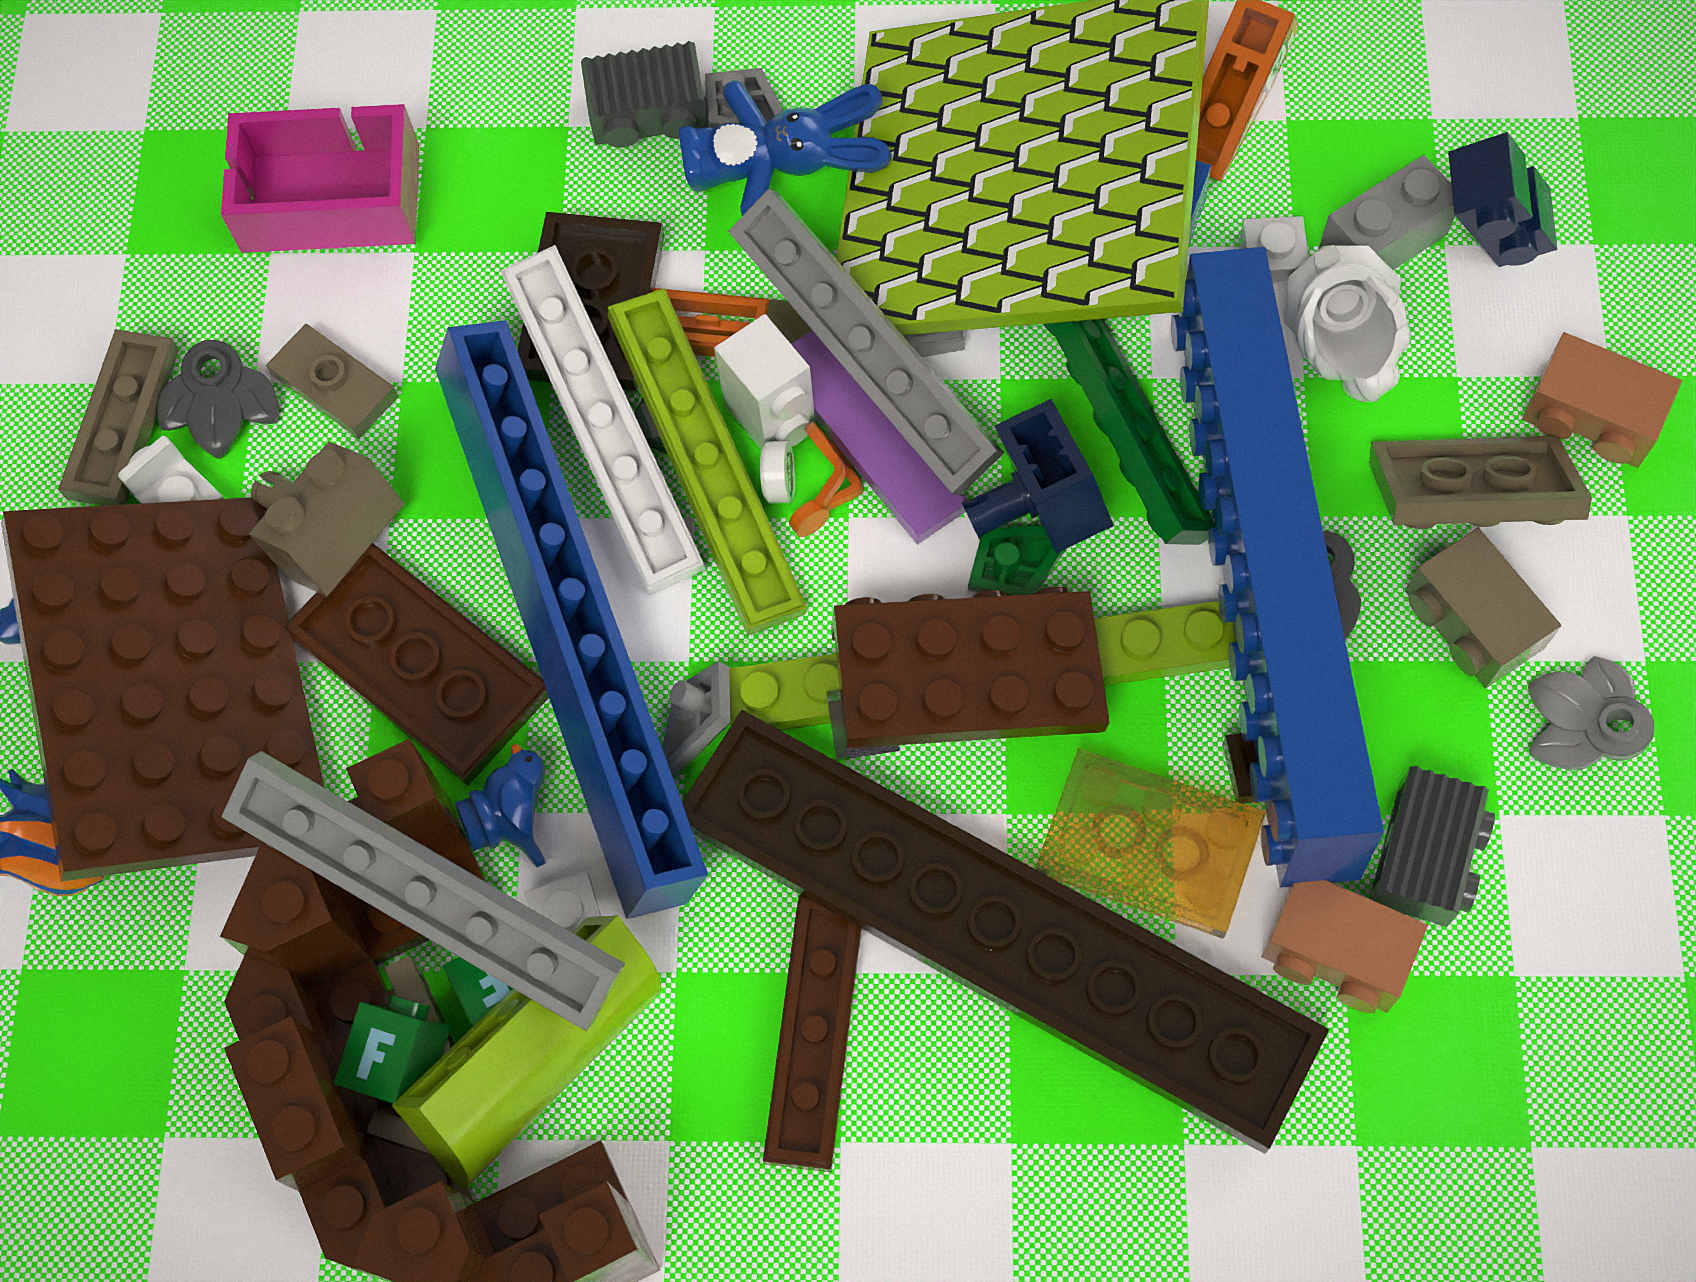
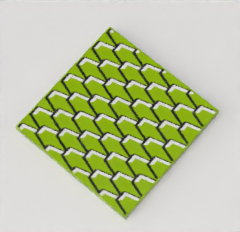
M1087 0L869 32L862 85L872 84L880 90L883 100L881 107L871 118L856 124L854 138L869 137L878 139L888 146L892 157L888 166L880 171L872 173L849 171L836 259L902 335L1183 312L1209 0Z

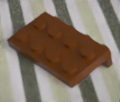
M1048 587L1034 594L1008 596L1006 592L1000 590H988L979 592L971 598L945 599L938 594H922L905 602L882 603L876 598L862 597L850 600L844 605H834L831 635L836 647L846 749L1105 732L1110 723L1090 591L1071 592L1065 587Z

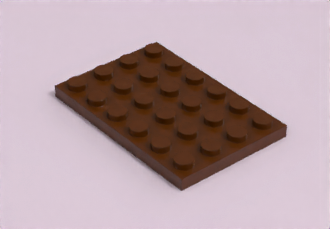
M252 498L3 511L1 528L61 882L256 856L261 844L271 847L221 817L248 758L260 751L324 787L292 634L285 628L289 620L277 565L249 535L252 529L265 516L264 507L258 502L256 503Z

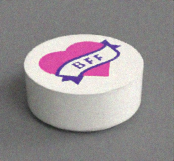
M789 441L766 442L761 450V486L764 498L769 504L792 503L794 499L795 463L792 446Z

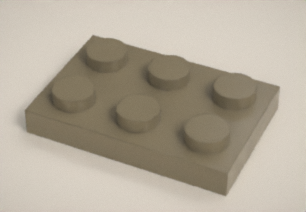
M1558 436L1371 442L1369 465L1394 526L1405 525L1414 529H1428L1436 524L1469 523L1478 527H1492L1500 522L1533 521L1542 525H1556L1564 520H1588L1592 496Z

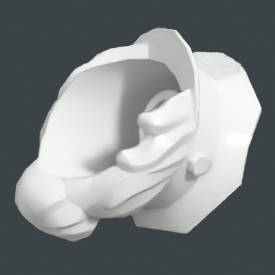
M1322 246L1288 277L1284 323L1296 335V340L1303 357L1309 361L1318 375L1326 380L1342 381L1343 389L1347 396L1360 402H1376L1381 396L1397 385L1400 374L1396 364L1402 352L1408 349L1410 342V330L1406 319V311L1399 297L1401 277L1369 246Z

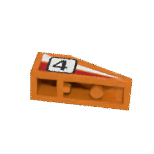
M1262 0L1236 1L1202 80L1196 161L1211 165L1210 178L1222 182L1271 90L1299 27L1295 13Z

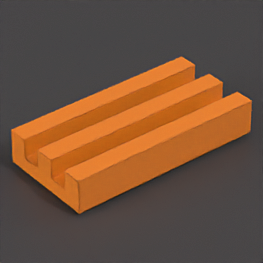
M653 288V292L661 288ZM665 289L675 311L755 318L756 320L764 314L767 315L770 299ZM696 315V317L677 316L694 355L716 357L714 347L750 324L748 322L719 320V317L709 315Z

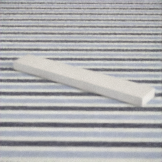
M554 245L500 270L648 593L652 595L706 570L704 562L556 246Z

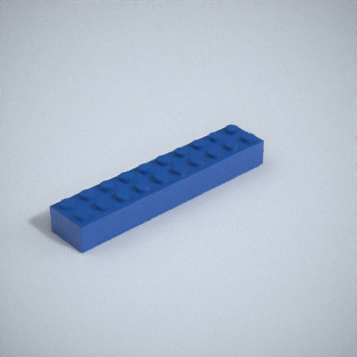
M1255 247L1192 253L1189 258L1185 282L1183 312H1179V315H1172L1171 338L1174 351H1184L1186 366H1181L1180 368L1181 396L1184 403H1193L1196 418L1190 419L1189 422L1190 447L1193 456L1203 457L1205 472L1199 474L1200 503L1203 510H1212L1215 527L1209 528L1208 533L1210 559L1213 566L1222 565L1225 584H1220L1218 589L1220 616L1223 623L1232 622L1236 641L1229 643L1230 673L1233 681H1243L1246 701L1239 704L1241 734L1244 741L1254 742L1257 762L1250 764L1252 796L1255 803H1265L1268 825H1262L1261 847L1266 866L1276 865L1280 888L1292 887L1294 883L1326 880L1335 883L1361 880L1384 833L1266 248Z

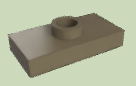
M307 323L266 364L268 371L274 378L357 439L399 397L393 385Z

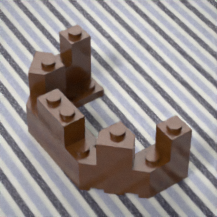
M410 739L346 768L358 796L349 800V803L487 883L448 794ZM261 844L220 935L221 938L244 955L224 1000L239 1041L224 1047L275 1180L300 1193L324 1257L352 1270L386 1282H639L660 1271V1267L613 1162L601 1140L477 1201L471 1185L467 1189H460L433 1156L399 1146L395 1142L390 1143L371 1137L366 1133L375 1110L379 1111L382 1108L385 1109V1113L400 1118L401 1116L392 1107L393 1103L334 1084L360 1002L382 1006L387 1005L383 993L388 991L378 965L430 939L277 849Z

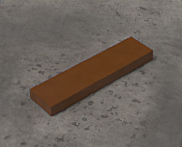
M798 895L763 1163L764 1165L832 1173L862 929L802 895Z

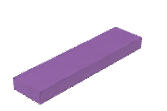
M813 330L791 344L810 366L816 421L917 545L966 512L961 503L965 501L964 497L952 494Z

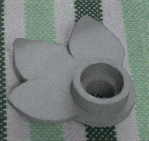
M1593 656L1587 662L1582 677L1572 673L1553 672L1542 675L1528 684V692L1534 706L1543 718L1550 723L1535 739L1529 749L1530 755L1541 763L1565 770H1583L1595 764L1603 757L1616 761H1625L1637 757L1646 751L1653 740L1654 720L1651 713L1643 704L1635 700L1634 680L1630 674L1613 661ZM1613 720H1625L1630 722L1632 727L1625 732H1615L1607 724Z

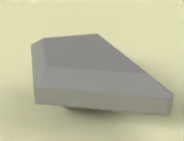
M762 68L704 74L709 127H717L724 123H739L723 95L724 86L732 80L739 81L746 87L766 122L783 111Z
M719 661L687 681H678L670 691L669 700L671 708L662 749L673 779L731 723L729 666Z

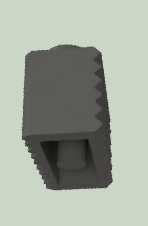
M687 41L684 45L677 42L673 46L665 44L662 48L654 46L650 50L642 48L638 52L631 49L627 54L620 51L616 55L608 53L604 57L596 55L593 59L584 57L581 60L588 116L595 145L608 144L612 147L623 148L631 146L639 138L665 135L669 138L679 139V129L682 126L693 128L709 127L694 42Z
M1410 766L1397 789L1369 899L1403 914L1447 927L1456 918L1459 911L1469 913L1474 904L1480 882V874L1469 871L1474 849L1485 850L1495 821V813L1484 810L1489 790L1485 786H1475L1471 782H1462L1458 778H1449L1445 774H1435L1432 770H1422L1418 766Z

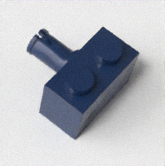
M1052 399L995 425L1014 472L1010 473L1012 480L975 498L961 502L978 539L1026 514H1030L1032 519L1038 517L1055 552L1058 553L1114 526L1094 475Z

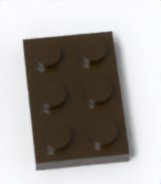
M546 212L538 253L554 245L556 246L622 389L636 391V380L607 316L608 306L653 292L665 236L662 223ZM523 322L517 351L527 379L551 383Z

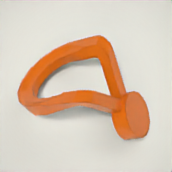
M814 421L809 423L804 430L834 466V472L815 500L803 504L791 516L789 525L798 537H806L819 530L829 518L830 510L858 497L864 491V484L852 465ZM846 477L851 483L850 486L836 493Z

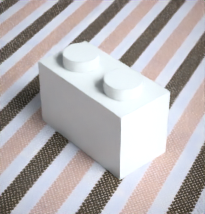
M766 314L762 315L714 347L724 405L756 445L762 450L766 442L789 441L792 447L800 443L808 435L804 428L812 421L816 423L810 366Z

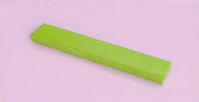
M665 288L608 306V319L747 636L805 615L807 610L805 601Z

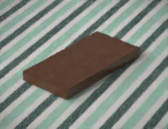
M374 543L369 546L328 597L316 592L285 626L291 632L295 644L467 786L471 784L549 698L543 679Z

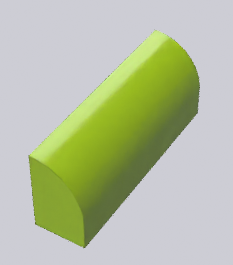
M618 915L587 917L572 932L625 963L596 1020L587 1031L517 990L512 989L392 1104V1107L460 1189H467L660 994L661 981L655 965Z

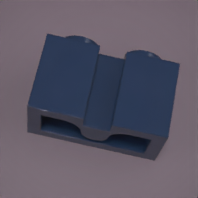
M1508 132L1448 151L1454 215L1498 267L1524 265L1533 261L1539 255L1558 250L1551 188L1534 166L1527 168L1524 152Z

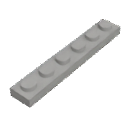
M768 189L728 231L952 494L962 495L1005 453L778 192Z
M262 751L248 758L221 816L585 1031L596 1020L625 966V963Z

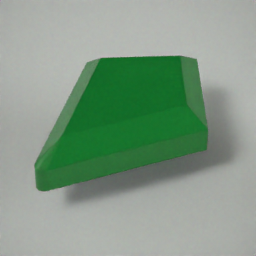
M1042 525L997 528L980 538L968 582V590L977 593L988 590H1000L1006 592L1008 596L1034 594L1040 589L1066 549L1056 553Z

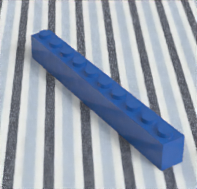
M507 321L447 327L435 371L626 920L686 905L706 879L708 873Z

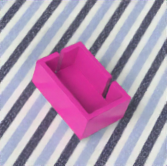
M405 104L351 107V118L364 147L362 151H356V145L340 108L228 113L225 160L230 169H224L221 217L241 253L416 244L419 142Z

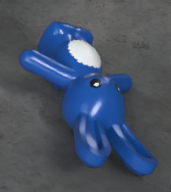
M732 80L724 86L723 95L739 123H724L717 127L705 128L682 126L679 129L684 173L690 188L694 192H703L727 182H735L747 178L740 205L742 216L769 189L774 168L794 176L809 175L825 166L848 171L872 173L887 167L892 157L888 146L875 138H832V133L865 121L879 110L883 100L882 94L872 84L855 87L816 109L807 107L786 108L766 122L746 87L741 82Z

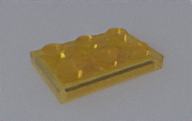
M1078 747L1035 869L1057 881L1224 939L1266 812Z

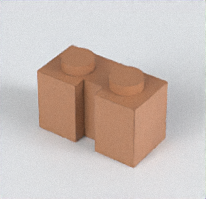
M1563 332L1546 363L1521 420L1537 426L1547 436H1558L1559 439H1568L1572 433L1585 437L1594 441L1591 449L1595 450L1603 459L1618 464L1626 463L1639 468L1657 442L1683 380Z
M1326 880L1294 883L1287 892L1261 958L1274 963L1273 970L1289 981L1302 985H1311L1315 976L1338 986L1336 989L1338 991V1000L1355 1010L1375 1013L1379 1009L1387 1013L1401 997L1428 924Z

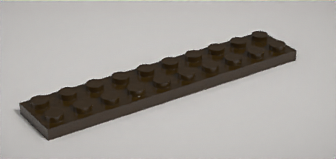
M744 710L740 711L682 802L695 836L1263 1154H1266L1271 1148L1330 1030Z

